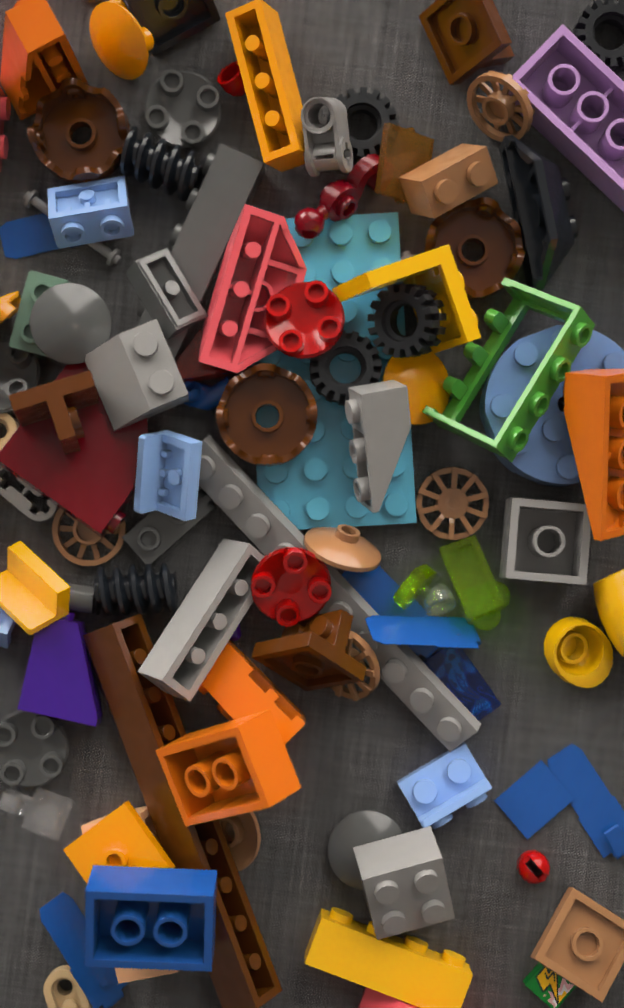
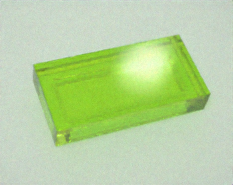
M475 534L439 548V554L468 622L505 609V602Z

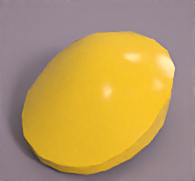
M570 616L560 619L547 631L544 640V655L550 668L563 681L573 686L592 688L601 684L609 676L613 665V649L609 639L601 629L584 618Z

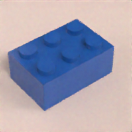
M93 865L85 890V967L212 972L216 929L217 870Z

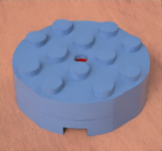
M555 325L518 339L494 364L482 389L479 406L480 419L487 437L495 439L564 325ZM592 330L589 342L581 348L571 365L570 372L586 369H624V350L607 336ZM565 380L559 384L550 399L547 411L543 416L539 417L529 434L526 446L517 453L513 462L493 453L511 472L517 473L539 485L563 487L580 482L564 412L559 410L557 405L560 402L564 406L563 388Z

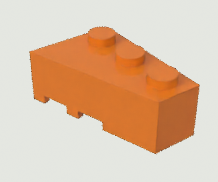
M19 0L13 8L5 11L0 83L22 121L35 114L38 100L56 91L63 80L77 78L89 85L68 39L47 0Z
M229 640L198 691L203 695L209 692L219 703L216 708L229 721L271 709L285 745L306 724V715Z

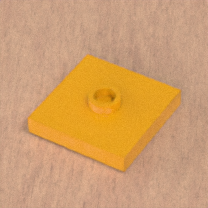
M129 800L63 849L86 884H88L93 865L153 868L176 867Z

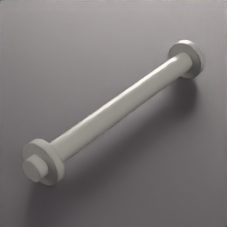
M37 190L27 191L23 197L25 200L24 206L27 208L34 206L48 216V204L38 198L39 192ZM101 242L87 244L107 258L106 264L108 266L118 265L122 259L120 256L121 250L118 248L111 250Z

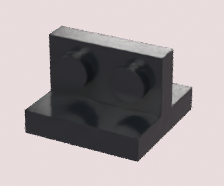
M122 0L127 10L133 14L140 26L147 28L154 38V48L150 52L153 56L160 54L221 20L213 0Z

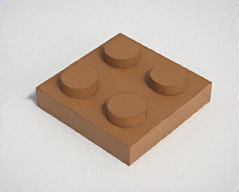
M568 887L530 957L603 1003L624 963V920L575 888Z

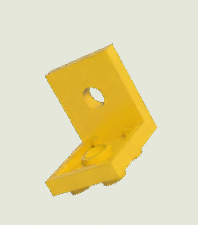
M449 244L365 272L332 288L333 293L340 302H344L402 281L404 284L426 286V290H433L437 294L434 300H442L444 307L438 309L439 313H446L447 320H440L439 326L446 327L445 334L436 336L441 342L438 346L430 347L433 353L481 338L477 315L471 309L465 292L464 278L457 269Z

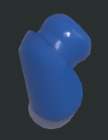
M227 375L213 386L196 381L184 382L189 394V401L184 404L206 411L213 410L218 406L224 389L232 378Z

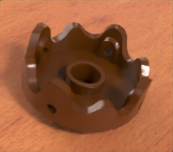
M67 78L61 82L60 87L56 91L38 100L34 123L32 126H28L27 135L34 152L45 168L63 181L77 184L104 179L120 166L121 152L130 131V125L124 109L108 89L89 86L77 78ZM80 127H88L92 130V136L85 144H76L72 141L73 133Z
M488 197L468 200L438 216L431 223L425 239L424 252L449 244L457 269L464 278L465 292L468 300H481L496 295L504 289L501 285L503 279L506 277L512 280L524 260L525 252L518 222L505 214L496 200ZM467 242L478 243L483 249V257L478 261L467 260L462 254V246Z
M261 363L239 373L227 383L216 408V421L224 442L235 455L251 464L270 467L287 463L295 459L306 449L316 430L318 411L310 388L299 375L280 368L275 364ZM272 406L279 412V420L276 425L264 428L257 423L256 414L261 407Z

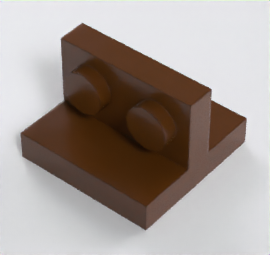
M436 0L418 16L450 85L461 84L480 68L503 65L515 57L510 46L512 41L493 0Z
M91 370L8 395L13 412L21 427L52 418L65 455L81 450L77 439L83 438L85 435L77 410L99 403Z
M344 609L314 615L307 620L298 622L292 627H285L282 637L255 643L252 653L253 659L305 691L363 682L367 668L345 653L353 616Z

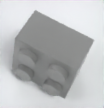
M523 498L506 499L499 578L586 585L591 533L586 504Z
M431 826L353 847L377 940L455 919L443 858Z

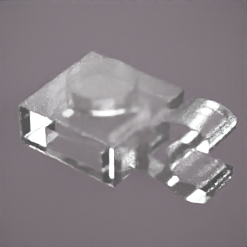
M39 787L35 790L33 798L8 788L1 798L0 809L9 813L24 815L22 828L59 841L75 801Z

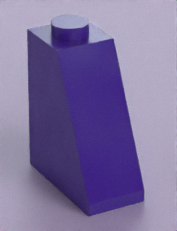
M69 611L68 615L34 633L17 709L96 727L102 722L103 710L93 662L83 635L87 634L85 623L74 620L75 613Z

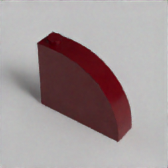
M85 362L66 365L55 381L88 371V367ZM97 391L99 403L77 410L85 437L77 439L80 451L65 455L53 419L49 418L24 427L20 425L1 449L0 465L102 538L107 531L114 534L127 516L122 511L135 492L138 440L140 435L148 433V422L146 418L114 431Z

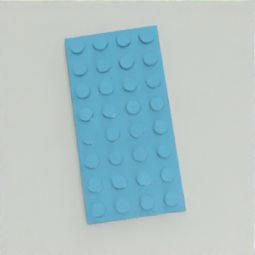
M398 212L353 214L348 219L336 222L328 218L325 221L322 233L313 239H305L299 236L295 230V218H285L288 229L307 268L303 282L322 281L332 291V288L365 272L401 260ZM387 287L341 302L345 314L344 330H346V333L358 332L359 336L369 338L373 347L376 346L373 341L378 338V335H370L368 328L375 327L374 321H367L368 314L376 313V310L370 308L372 301H380L377 294L381 290H388ZM403 306L397 314V327L399 332L406 336ZM377 347L379 358L382 361L379 382L383 380L384 369L392 355H386L382 352L384 347ZM276 350L251 365L253 367L261 363H271L299 375L310 388L317 404L316 430L306 449L295 459L282 465L270 467L256 465L257 486L299 530H309L315 527H337L340 524L361 527L417 523L411 428L379 512L372 513L357 501L354 494L353 480L358 478L356 464L353 463L349 452V441L353 439L352 424H349L347 421L345 406L338 405L339 403L335 402L330 403L325 400L324 396L317 393L310 379V358H294ZM347 353L339 354L330 363V373L340 383H351L359 377L361 365L355 356ZM272 406L261 407L256 414L257 423L264 428L273 427L279 420V412Z

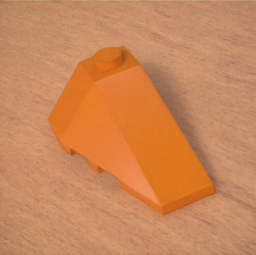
M586 369L565 372V385L563 388L564 415L593 538L597 541H603L624 535V369Z

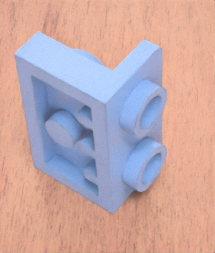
M125 176L47 188L48 219L58 248L132 237L134 235Z
M465 742L451 752L446 751L397 780V784L421 826L425 828L431 825L433 829L448 823L453 818L452 812L465 805L467 808H472L483 802L488 797L486 792L492 789Z

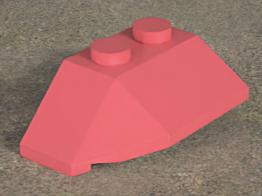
M244 204L226 246L207 310L208 316L204 320L198 362L239 373L278 350L269 340L265 329L267 300L285 287L303 282L307 271L299 249L288 229L285 217Z

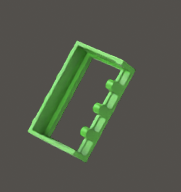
M505 277L501 285L513 298L505 313L503 314L492 308L488 309L485 313L484 322L493 332L483 348L473 342L466 344L463 354L473 365L463 381L453 376H448L444 380L443 389L452 399L443 414L441 415L438 411L427 405L423 413L440 428L446 429L513 462L517 453L526 446L529 434L539 417L543 416L547 411L550 399L559 384L565 380V372H570L571 365L581 348L589 342L595 324L581 306ZM529 309L565 323L494 440L460 424L461 419Z

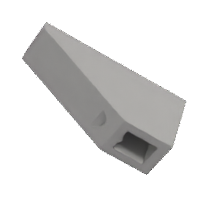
M394 379L348 387L349 400L345 401L346 418L348 423L352 424L353 439L349 441V452L353 463L356 464L358 478L353 480L354 494L357 501L372 513L379 512L411 428L408 386Z

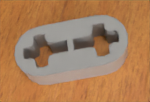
M0 465V495L34 521L47 522L52 520L59 507L50 500H47V505L50 507L49 511L35 513L33 510L36 508V504L27 496L31 492L41 498L44 496L18 477L16 479L25 486L22 492L13 486L5 488L4 485L7 480L3 475L8 470Z

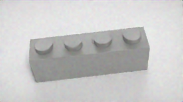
M223 538L137 672L165 693L190 702L254 600L251 591V577L255 567L265 556L250 543Z

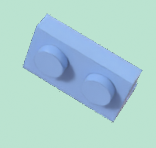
M170 430L139 436L134 495L135 512L143 514L159 511L182 521L196 519L203 441Z

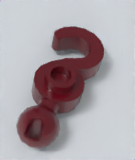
M368 154L361 158L354 165L352 171L349 172L347 180L342 179L330 182L323 188L317 208H304L295 215V230L298 235L305 239H313L322 233L325 221L328 218L336 222L351 217L357 210L358 201L365 185L377 194L382 192L391 175L390 165L377 154Z

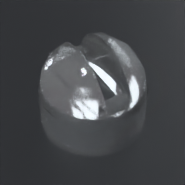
M438 582L436 587L432 589L427 586L422 594V603L428 616H443L452 611L456 606L453 593L445 584Z

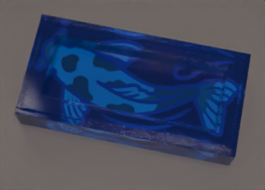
M441 648L423 661L478 721L502 705L462 648Z

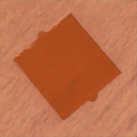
M384 123L375 193L395 199L396 204L407 203L398 177L432 160L434 139L416 133L413 127L402 128L392 123Z

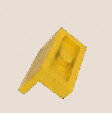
M20 540L7 547V570L0 573V608L27 634L32 635L69 614L70 586Z

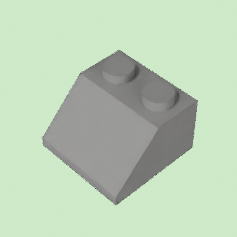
M157 319L117 334L85 356V363L88 370H91L96 389L114 431L189 401L188 391Z

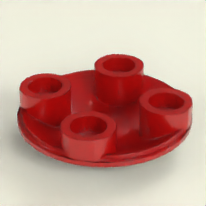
M314 280L289 285L267 300V310L265 313L267 336L274 347L287 356L299 359L320 356L329 351L338 342L343 333L345 325L343 306L338 297L322 281Z
M286 547L275 550L266 555L253 571L251 577L252 598L263 614L276 620L281 626L292 627L298 622L316 615L330 599L332 588L329 570L324 562L317 559L314 553L306 549Z

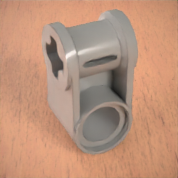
M311 98L303 105L301 110L305 145L304 161L307 172L311 177H317L321 172L341 170L343 173H349L353 168V150L349 138L348 113L345 105L336 98ZM324 105L330 111V120L325 127L318 118L319 111ZM325 155H334L333 158H324Z

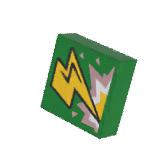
M540 963L523 980L525 986L550 1008H558L576 988V986Z

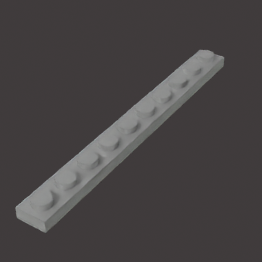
M210 435L203 439L199 486L265 556L275 550L286 547L306 549L304 545L305 536ZM325 563L331 577L332 595L319 613L323 614L344 609L353 616L350 631L360 635L373 649L380 666V678L449 752L478 732L481 723L408 645H384L373 641L365 618L378 615V613L333 566ZM352 643L351 647L355 648L359 651V653H361L362 651L354 643ZM363 658L364 661H365V662L368 664V666H369V663H368V661L366 660V658Z

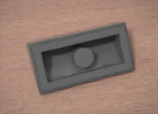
M167 248L136 260L126 272L129 281L153 320L157 319L166 340L175 337L208 316Z

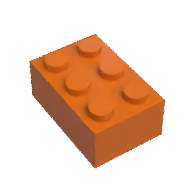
M271 709L190 732L155 750L185 827L270 808L302 788Z

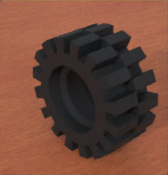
M595 0L591 7L588 5L583 11L573 34L617 75L621 69L624 72V0H619L618 3H614V0H605L604 3L601 0ZM603 24L616 26L623 35L622 45L614 50L602 48L595 39L596 28Z
M360 87V92L355 93L354 88L349 89L345 97L340 94L336 99L345 105L348 120L355 114L365 113L371 116L377 125L375 134L367 140H357L349 134L353 150V165L368 154H377L382 158L383 153L387 154L390 151L397 130L396 111L394 107L390 108L391 101L387 97L381 99L380 92L375 89L372 94L367 93V87ZM330 111L329 116L327 117V124L330 120Z
M415 284L390 285L387 287L388 290H381L377 294L380 301H372L370 308L375 309L376 313L368 314L367 321H374L375 327L368 328L370 335H378V338L373 341L376 347H384L382 352L386 355L405 358L428 354L432 351L430 347L439 345L441 340L436 336L445 334L446 327L439 326L440 320H447L446 313H439L438 309L444 307L442 300H434L437 294L433 290H426V286ZM405 305L413 307L418 318L415 332L408 337L402 335L397 327V314L400 308Z
M343 330L340 339L329 351L320 356L310 358V379L317 393L324 396L325 400L330 403L335 402L339 403L338 405L345 406V401L349 400L348 387L379 382L382 361L378 355L379 351L376 346L373 347L371 340L366 336L363 338L359 336L358 332L346 333V330ZM339 354H351L358 359L361 365V373L355 381L340 383L332 377L330 363Z

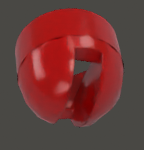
M235 61L228 64L219 73L217 82L227 94L241 97L246 92L238 62Z
M527 850L518 858L517 870L524 881L530 884H539L548 877L550 864L540 851ZM530 859L542 871L539 876H536L526 865Z

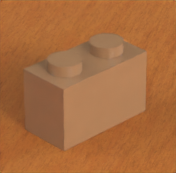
M464 143L398 177L411 214L434 219L498 184L487 146Z

